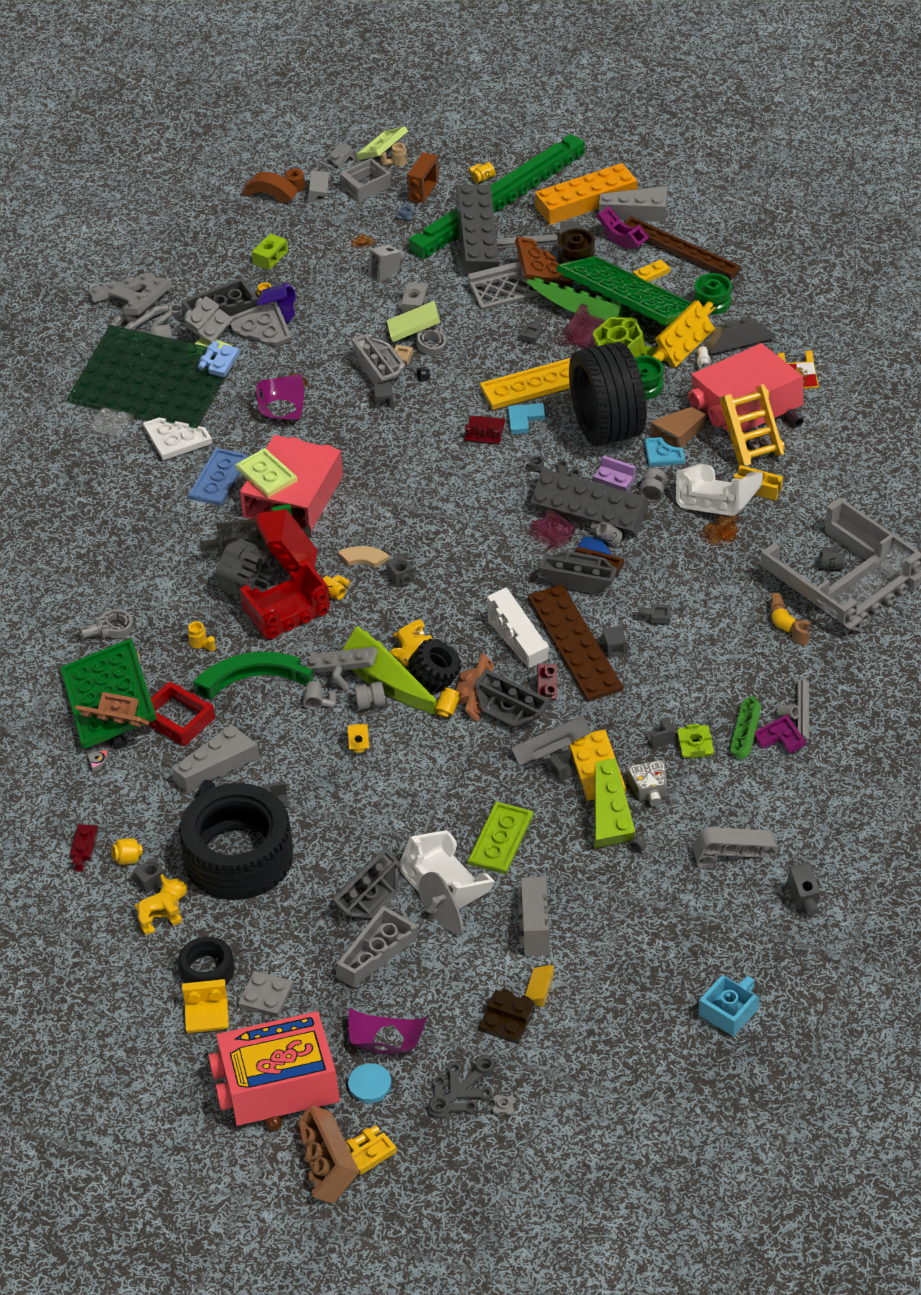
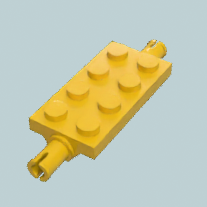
M699 300L692 302L655 338L658 347L652 357L657 358L661 362H668L672 368L677 367L715 329L708 317L715 310V307H712L713 304L707 302L702 307Z
M606 730L591 732L569 744L571 747L569 749L587 801L594 800L595 763L615 758ZM619 770V773H620V776H621V780H622V784H623V788H624V791H625V793H626V787H625V784H624V781H623L621 772H620V770Z

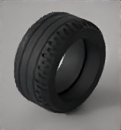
M208 936L196 938L182 948L178 957V967L183 983L225 979V984H228L233 977L235 970L233 953L228 944L221 939ZM205 956L217 957L223 961L219 967L208 972H199L190 968L194 961Z

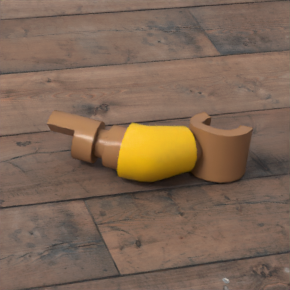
M772 593L773 601L770 603V608L772 611L771 619L774 625L788 633L793 632L792 639L795 643L799 645L808 644L810 622L805 620L797 621L785 609L782 595L780 593Z

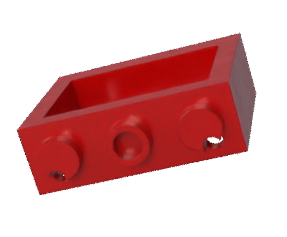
M169 681L151 698L157 719L149 722L148 726L185 747L215 719L214 707L211 703L198 698L194 693H190L180 685ZM171 697L199 712L184 727L156 712Z

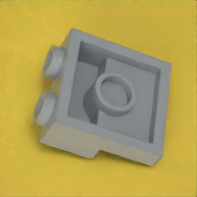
M205 296L203 299L199 298L193 311L188 310L186 312L184 326L209 344H212L233 322V318L220 310V305Z

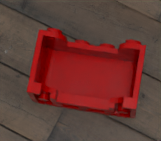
M306 559L298 562L299 568L295 573L294 571L290 572V580L264 592H260L258 588H255L253 591L249 585L240 588L242 609L264 638H276L279 634L291 631L303 623H308L316 617L327 614L330 608L328 585Z

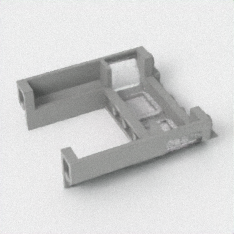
M840 497L827 506L825 532L866 561L830 587L828 580L819 586H815L779 560L780 546L776 543H773L761 552L762 567L847 628L861 632L862 624L866 623L870 616L878 614L884 606L892 604L895 598L899 595H904L907 590L914 593L921 583V552Z

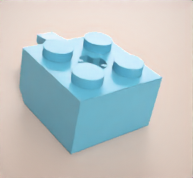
M721 976L700 998L699 1016L734 1037L759 1009V996L751 992L754 988L755 980L747 976L738 984L726 976Z

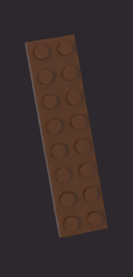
M558 585L529 594L528 600L587 702L623 691L622 683L565 587Z

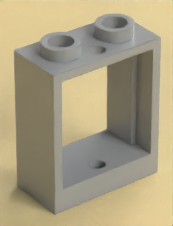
M372 158L339 173L340 186L358 201L391 186L390 172ZM370 174L376 178L363 185L358 182V180Z

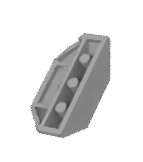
M368 334L351 339L359 366L373 385L374 383L394 379L404 370L405 363L390 344L372 338Z

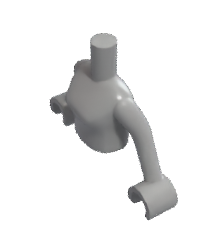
M172 304L170 310L151 325L150 333L141 334V341L151 340L155 346L176 348L179 354H186L187 350L181 349L186 347L184 342H179L178 344L169 342L173 341L170 324L160 325L170 316L179 317L180 312L174 311L179 309L178 305Z

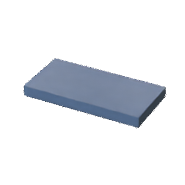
M215 448L188 494V498L222 506L241 474L236 470L235 464L248 458L249 455Z

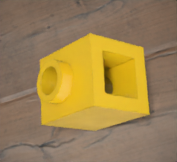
M368 723L348 725L349 749H353L354 753L365 752V748H369ZM360 735L362 740L357 741L355 736Z

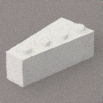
M507 587L487 596L488 622L526 666L531 668L547 660L549 651L547 642L542 639Z

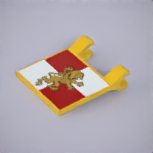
M812 350L805 351V362L787 363L803 376V389L819 388ZM777 353V356L785 361V353Z

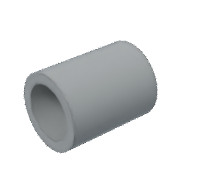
M780 705L777 709V715L781 718L787 714L790 719H797L800 710L797 705Z

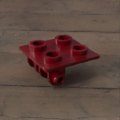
M471 415L469 424L465 426L466 435L464 440L500 444L506 419Z

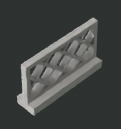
M520 261L468 274V287L472 289L481 310L542 295L538 291L529 290L531 288L530 284L527 288L519 286L521 281L527 283V279H524ZM514 278L518 281L516 282V284L508 282V280ZM498 282L502 285L500 288L492 286V284ZM505 285L513 288L511 292L503 290ZM482 286L486 289L484 292H481L476 288ZM489 289L497 292L495 296L487 294ZM515 290L524 292L522 295L514 294ZM499 294L508 296L503 300L498 298ZM484 298L492 300L490 303L483 304L482 302Z

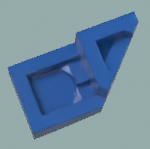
M583 537L578 546L611 555L602 539L598 537Z

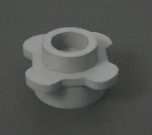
M496 1095L494 1097L495 1106L493 1107V1112L495 1114L506 1116L514 1113L513 1104L515 1103V1098L513 1096Z

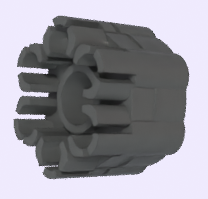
M243 539L228 544L215 571L219 589L241 597L240 588L249 585L253 591L255 588H258L260 592L266 591L256 585L268 588L269 581L259 577L261 576L268 580H271L273 574L263 571V569L273 573L276 572V566L272 563L274 559L272 552Z

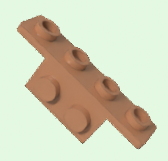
M485 653L480 654L476 668L461 672L456 691L460 693L458 705L467 703L465 710L475 722L479 721L482 712L475 682L485 668L493 671L494 667L493 662Z
M102 692L98 709L75 706V709L80 711L82 716L92 718L95 715L97 719L108 721L109 718L113 719V722L124 724L127 721L129 725L141 727V724H149V721L135 716L139 700L132 697Z

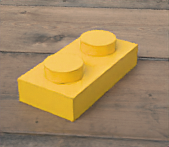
M660 259L633 271V274L650 282L670 273V267Z

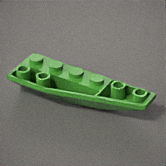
M535 277L534 280L527 279L528 284L552 302L571 312L604 323L610 317L626 318L631 312L629 308H626V305H620L616 303V300H610L598 295L595 298L589 297L590 293L580 291V294L575 293L573 288L565 286L564 289H561L559 284L549 282V285L543 283L544 280Z

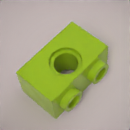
M270 233L253 249L251 254L253 264L270 270L288 252L287 239Z

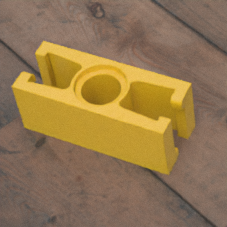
M742 465L739 466L738 473H735L734 479H742L750 472L763 473L762 485L755 495L777 500L778 492L782 491L783 476Z

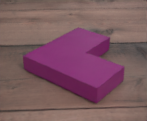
M787 714L756 730L754 735L762 749L781 741L787 752L791 754L807 745Z

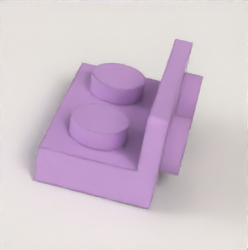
M603 456L601 458V466L593 476V481L627 491L635 480V466Z

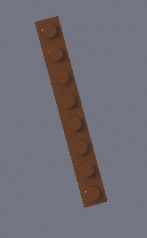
M630 216L624 222L629 227L640 225L649 237L646 240L647 242L712 272L722 274L730 280L740 272V265Z

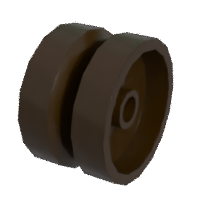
M579 228L568 229L562 232L558 238L559 262L563 264L595 256V238L593 234Z

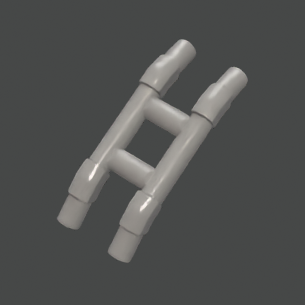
M157 300L154 301L151 305H156ZM155 306L150 311L145 309L142 312L143 315L137 319L132 315L119 314L108 328L113 332L125 320L129 321L124 330L119 334L121 338L125 339L129 333L145 321L158 314L168 312V306Z

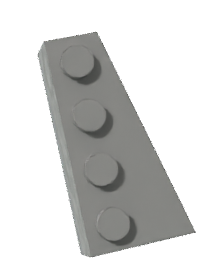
M668 186L600 194L599 213L610 206L620 220H627L632 216L641 221L665 222Z
M546 877L521 878L522 886H517L518 899H522V902L518 903L519 915H523V919H519V932H524V936H520V949L524 948L525 956L550 955Z
M382 906L338 961L336 978L354 988L417 939L418 925Z

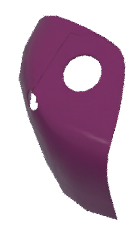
M301 374L258 382L256 394L258 410L261 414L280 420L300 419L304 403V385ZM260 389L263 393V400H261L259 395ZM275 400H286L294 403L296 410L281 417L274 416L266 406L267 403L270 404Z
M349 1008V1039L351 1044L378 1054L405 1053L411 1051L417 1045L427 1017L421 1019L387 1018L364 1014ZM394 1025L404 1037L400 1048L384 1043L372 1042L376 1033L382 1027ZM374 1046H383L387 1050H379L374 1048Z

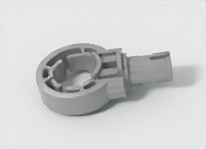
M438 324L427 328V331L424 329L418 333L416 345L421 352L428 355H436L444 350L446 336L443 333V328L440 327L438 332ZM424 340H434L438 344H427Z
M109 610L100 618L95 619V624L79 627V634L82 639L96 635L102 638H123L131 632L133 619L124 610ZM119 618V621H122L124 626L115 627L110 622Z

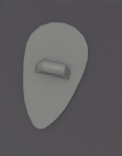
M425 873L419 883V895L423 906L446 930L455 934H462L464 927L460 910L445 880L439 873Z

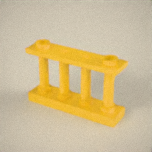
M764 384L756 386L755 393L734 399L731 394L719 397L739 466L750 465L753 457L773 451L775 456L784 454V443L780 440L768 399L769 391L765 388ZM759 399L762 410L742 416L737 415L735 409L737 405ZM764 417L765 428L748 433L742 432L740 426L742 423ZM769 434L771 445L751 451L747 450V440Z

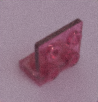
M581 303L566 329L568 341L584 348L596 347L593 332L606 320L590 315L587 305Z

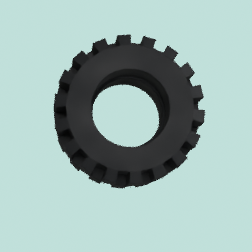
M432 638L424 640L409 658L408 668L411 669L409 671L410 674L427 690L443 691L449 687L460 673L461 659L458 658V653L453 650L452 646H448L446 642H441L439 639L434 640Z

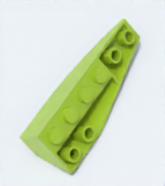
M357 626L343 650L375 647L378 653L373 667L351 670L369 684L381 681L384 694L414 708L432 714L437 713V710H435L437 704L435 697L401 665L380 641H376L367 631Z

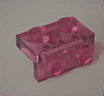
M551 509L547 510L545 519L532 521L530 528L536 531L537 535L547 539L553 546L570 543L575 531L574 525Z

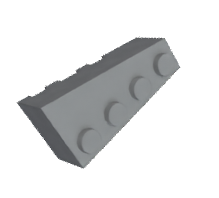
M231 724L172 768L174 783L189 793L199 788L206 779L221 778L231 770L240 769L248 762L259 760L258 744Z

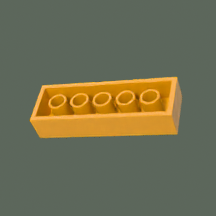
M623 163L616 164L536 191L535 208L549 225L599 209L600 194L638 190V181Z

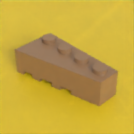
M311 1105L298 1121L303 1145L307 1147L305 1154L306 1162L310 1163L311 1167L309 1179L314 1183L312 1194L314 1198L334 1203L358 1175L359 1169L332 1112Z

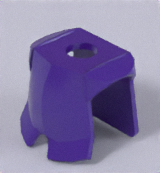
M288 283L263 289L257 306L277 301L285 323L288 324L295 315L293 306L296 300L295 290Z

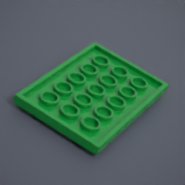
M132 638L60 667L84 749L137 728L129 725L127 721L124 724L113 722L111 718L108 721L97 719L95 715L92 718L84 717L80 711L75 709L76 705L98 709L102 692L136 698L139 701L135 716L149 722L157 719Z

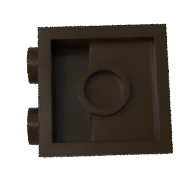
M495 989L487 1004V1012L479 1025V1031L519 1044L535 1013V1003L528 996H521L520 998L514 996L507 989H502L501 991Z

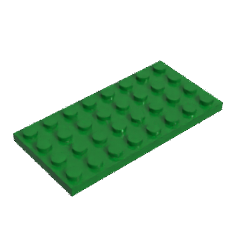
M597 256L557 265L556 271L561 273L563 277L571 278L577 284L586 285L589 287V290L600 292L602 296L616 300V303L630 307L632 311L643 313L644 317L655 319L660 325L666 326L671 324L692 303Z

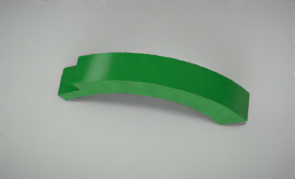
M251 652L236 655L214 664L201 673L193 683L195 694L212 700L217 693L228 685L248 677L263 675L280 676L306 686L307 683L313 681V672L308 667L301 666L300 658L278 652Z

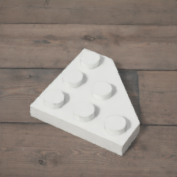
M160 417L143 423L144 430L162 460L213 444L212 438L205 427L198 426V428L189 427L187 423L175 421V423L166 422V419Z

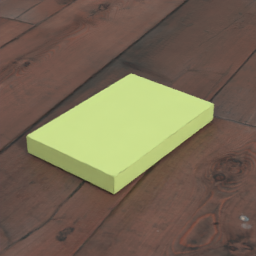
M399 127L385 130L356 154L357 159L363 160L380 156L408 132L407 128Z
M432 301L387 320L390 337L395 342L439 324L440 318L435 302Z
M265 448L235 464L236 470L267 498L298 481L297 476Z

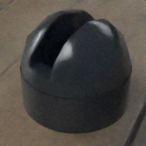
M427 367L417 368V377L420 382L428 380L431 376L430 370Z
M121 734L110 739V744L115 749H121L127 744Z

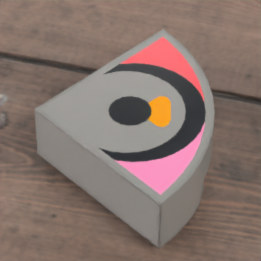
M107 749L88 754L93 772L100 770L101 766L108 760Z

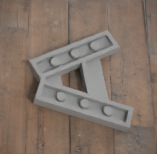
M144 273L140 277H129L125 281L111 282L103 287L96 286L88 291L93 302L112 297L128 301L129 303L123 307L124 314L139 315L172 287V282L169 279L156 278L153 273ZM144 289L141 293L135 292L137 290Z

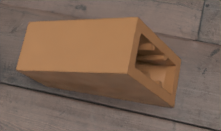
M689 407L653 420L651 422V435L656 438L662 437L664 442L673 447L682 448L705 427L706 414L693 407Z

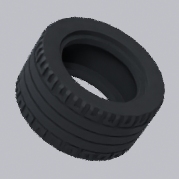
M615 342L575 351L569 363V385L577 421L588 442L598 446L640 436L646 426V398L640 371L630 349L621 342Z
M246 783L223 784L211 788L196 797L181 817L179 835L185 869L195 886L199 887L206 894L230 900L253 898L268 892L275 885L277 886L287 875V871L290 870L293 860V842L289 815L283 802L267 789ZM235 828L252 829L266 836L265 840L255 849L237 855L221 854L207 847L209 842L218 834Z

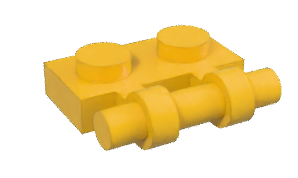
M377 1125L370 1129L366 1128L361 1131L359 1136L345 1141L359 1169L360 1175L397 1153L396 1146L384 1132L377 1137L375 1136L380 1133ZM364 1142H368L365 1145L359 1147V1145L363 1144Z

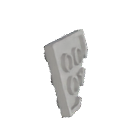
M277 301L256 306L231 316L233 318L231 327L236 335L275 347L293 341Z

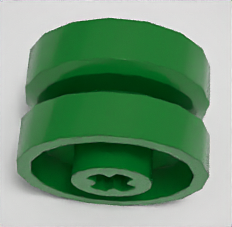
M710 273L696 279L694 284V301L699 300L702 307L707 302H711L715 310L710 315L724 313L730 308L732 284L726 276Z
M651 356L634 357L642 378L646 400L657 397L663 390V364L660 360Z

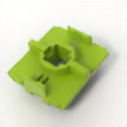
M692 724L677 729L683 758H703L714 754L709 726Z

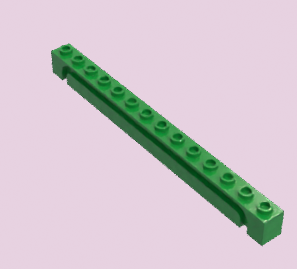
M569 134L562 139V143H555L492 184L493 212L495 213L503 209L504 206L514 202L519 196L526 194L527 191L538 186L542 181L547 180L565 166L570 165L577 158L582 157L585 154V141ZM456 208L424 228L422 234L417 233L410 237L409 251L421 259H425L452 240H456L459 236Z

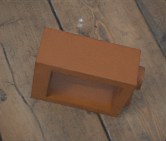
M422 152L407 174L408 198L410 201L424 204L439 182L438 155Z

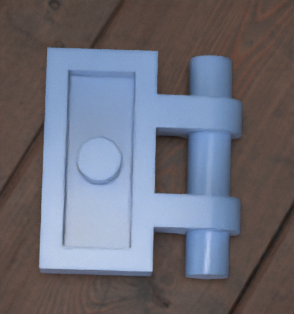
M213 341L212 344L208 345L205 355L201 356L198 368L204 370L205 367H209L210 374L225 378L239 356L240 350L225 344L219 349L217 348L219 343Z

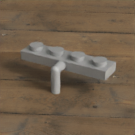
M375 647L311 654L307 667L312 670L313 674L333 671L332 678L342 690H347L349 685L341 676L342 670L373 667L378 651Z

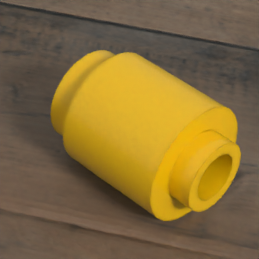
M445 688L444 691H441L435 710L438 711L437 714L444 718L453 716L460 699L458 697L460 693L451 688Z

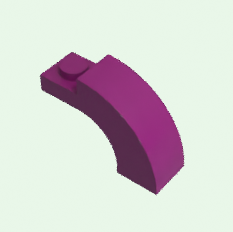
M610 206L596 215L597 219L606 229L603 231L605 236L626 249H634L649 239L640 225L636 227L625 225Z

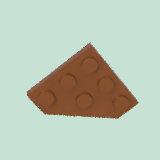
M517 236L515 244L524 279L534 280L535 277L547 283L553 282L559 285L570 286L572 279L565 278L556 271L558 263L555 261L556 258L546 250L542 251L536 246L538 243L533 239Z

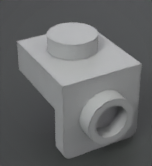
M341 143L327 157L338 167H341L349 157L354 160L356 159L352 154L354 150L348 145L344 147Z

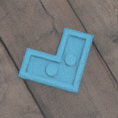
M543 403L508 406L511 434L529 433L528 421L545 420Z

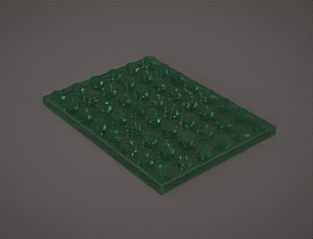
M109 325L67 397V402L143 421H150L160 417L166 419L167 423L174 424L175 421L187 423L189 428L194 429L198 428L225 378L210 374L209 367H205L204 370L198 368L201 356L207 352V346Z

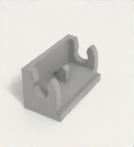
M311 170L307 203L324 202V199H318L317 196H327L328 172Z

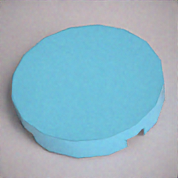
M367 1063L360 1065L352 1071L348 1079L350 1094L362 1103L379 1102L391 1091L392 1081L390 1074L383 1066Z

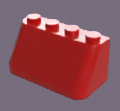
M287 509L261 512L256 515L255 524L262 538L289 575L290 572L294 571L295 573L298 570V562L304 559L315 569L318 550Z

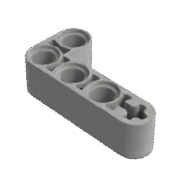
M707 827L701 830L693 845L695 859L700 868L704 865L712 866L718 855L765 858L775 856L779 851L774 834L769 830Z

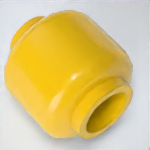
M134 838L118 839L111 847L112 859L119 865L135 864L138 862L139 856L143 854L142 845L138 844Z

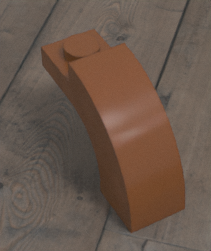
M258 172L253 179L245 183L242 193L244 196L258 192L268 193L282 204L291 201L298 192V189L289 180L278 174Z

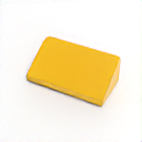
M554 965L533 969L525 996L531 998L535 1006L544 1007L554 976Z

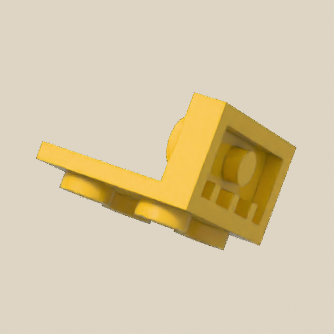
M225 979L182 984L187 1033L229 1028Z

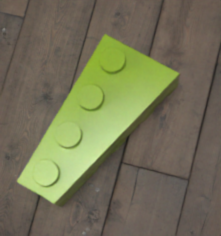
M616 758L595 763L594 848L631 841L635 836V828Z

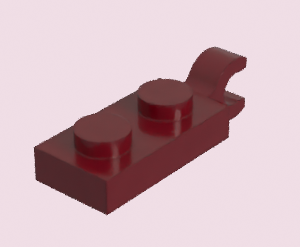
M78 824L70 853L73 865H75L74 871L82 872L85 861H91L99 830L98 825Z

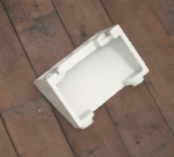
M697 464L676 471V502L681 508L734 516L744 509L761 487L763 473L750 472L742 479L735 478L731 482L715 480V471L710 465Z
M447 830L410 837L401 857L399 867L402 875L418 892L420 880L428 872L439 873L445 880L459 909L487 894L492 889L495 881L487 873H480L475 879L454 857L457 843Z

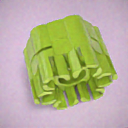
M610 317L593 332L595 346L621 342L630 349L634 357L647 356L643 332L640 330L635 318Z

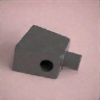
M810 861L790 866L786 887L797 910L805 909L808 916L817 914L819 912L817 905L820 890Z

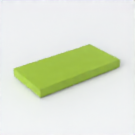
M496 801L468 859V865L506 875L534 816V811Z

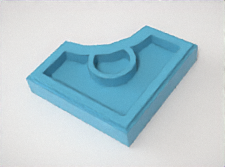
M662 437L644 439L649 467L685 464L683 448L668 445Z

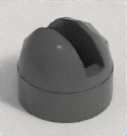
M636 836L629 842V848L638 854H641L647 846L646 840L642 836Z

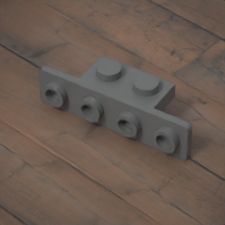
M581 715L513 746L512 751L519 765L533 759L541 758L543 761L552 757V752L556 750L563 752L571 748L569 744L590 734L591 730L585 717Z

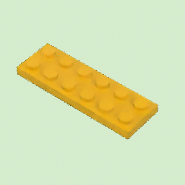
M570 358L481 382L480 389L492 410L570 389Z

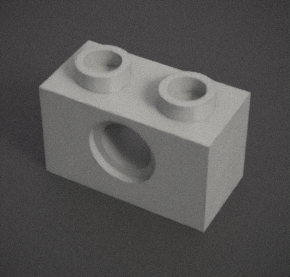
M408 282L407 287L403 289V299H400L399 309L402 310V314L427 304L429 297L428 284Z

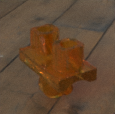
M721 515L717 519L718 525L713 523L707 524L705 526V534L710 537V543L715 545L721 540L725 541L727 539L730 542L736 540V533L738 532L736 520L738 516L728 517L727 515Z

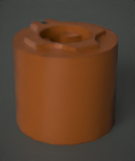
M293 168L285 172V178L298 189L297 193L305 189L304 172L301 169Z

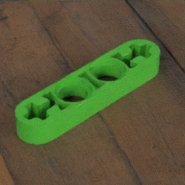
M754 696L746 698L741 704L730 751L738 760L747 757L752 748L761 711V704Z

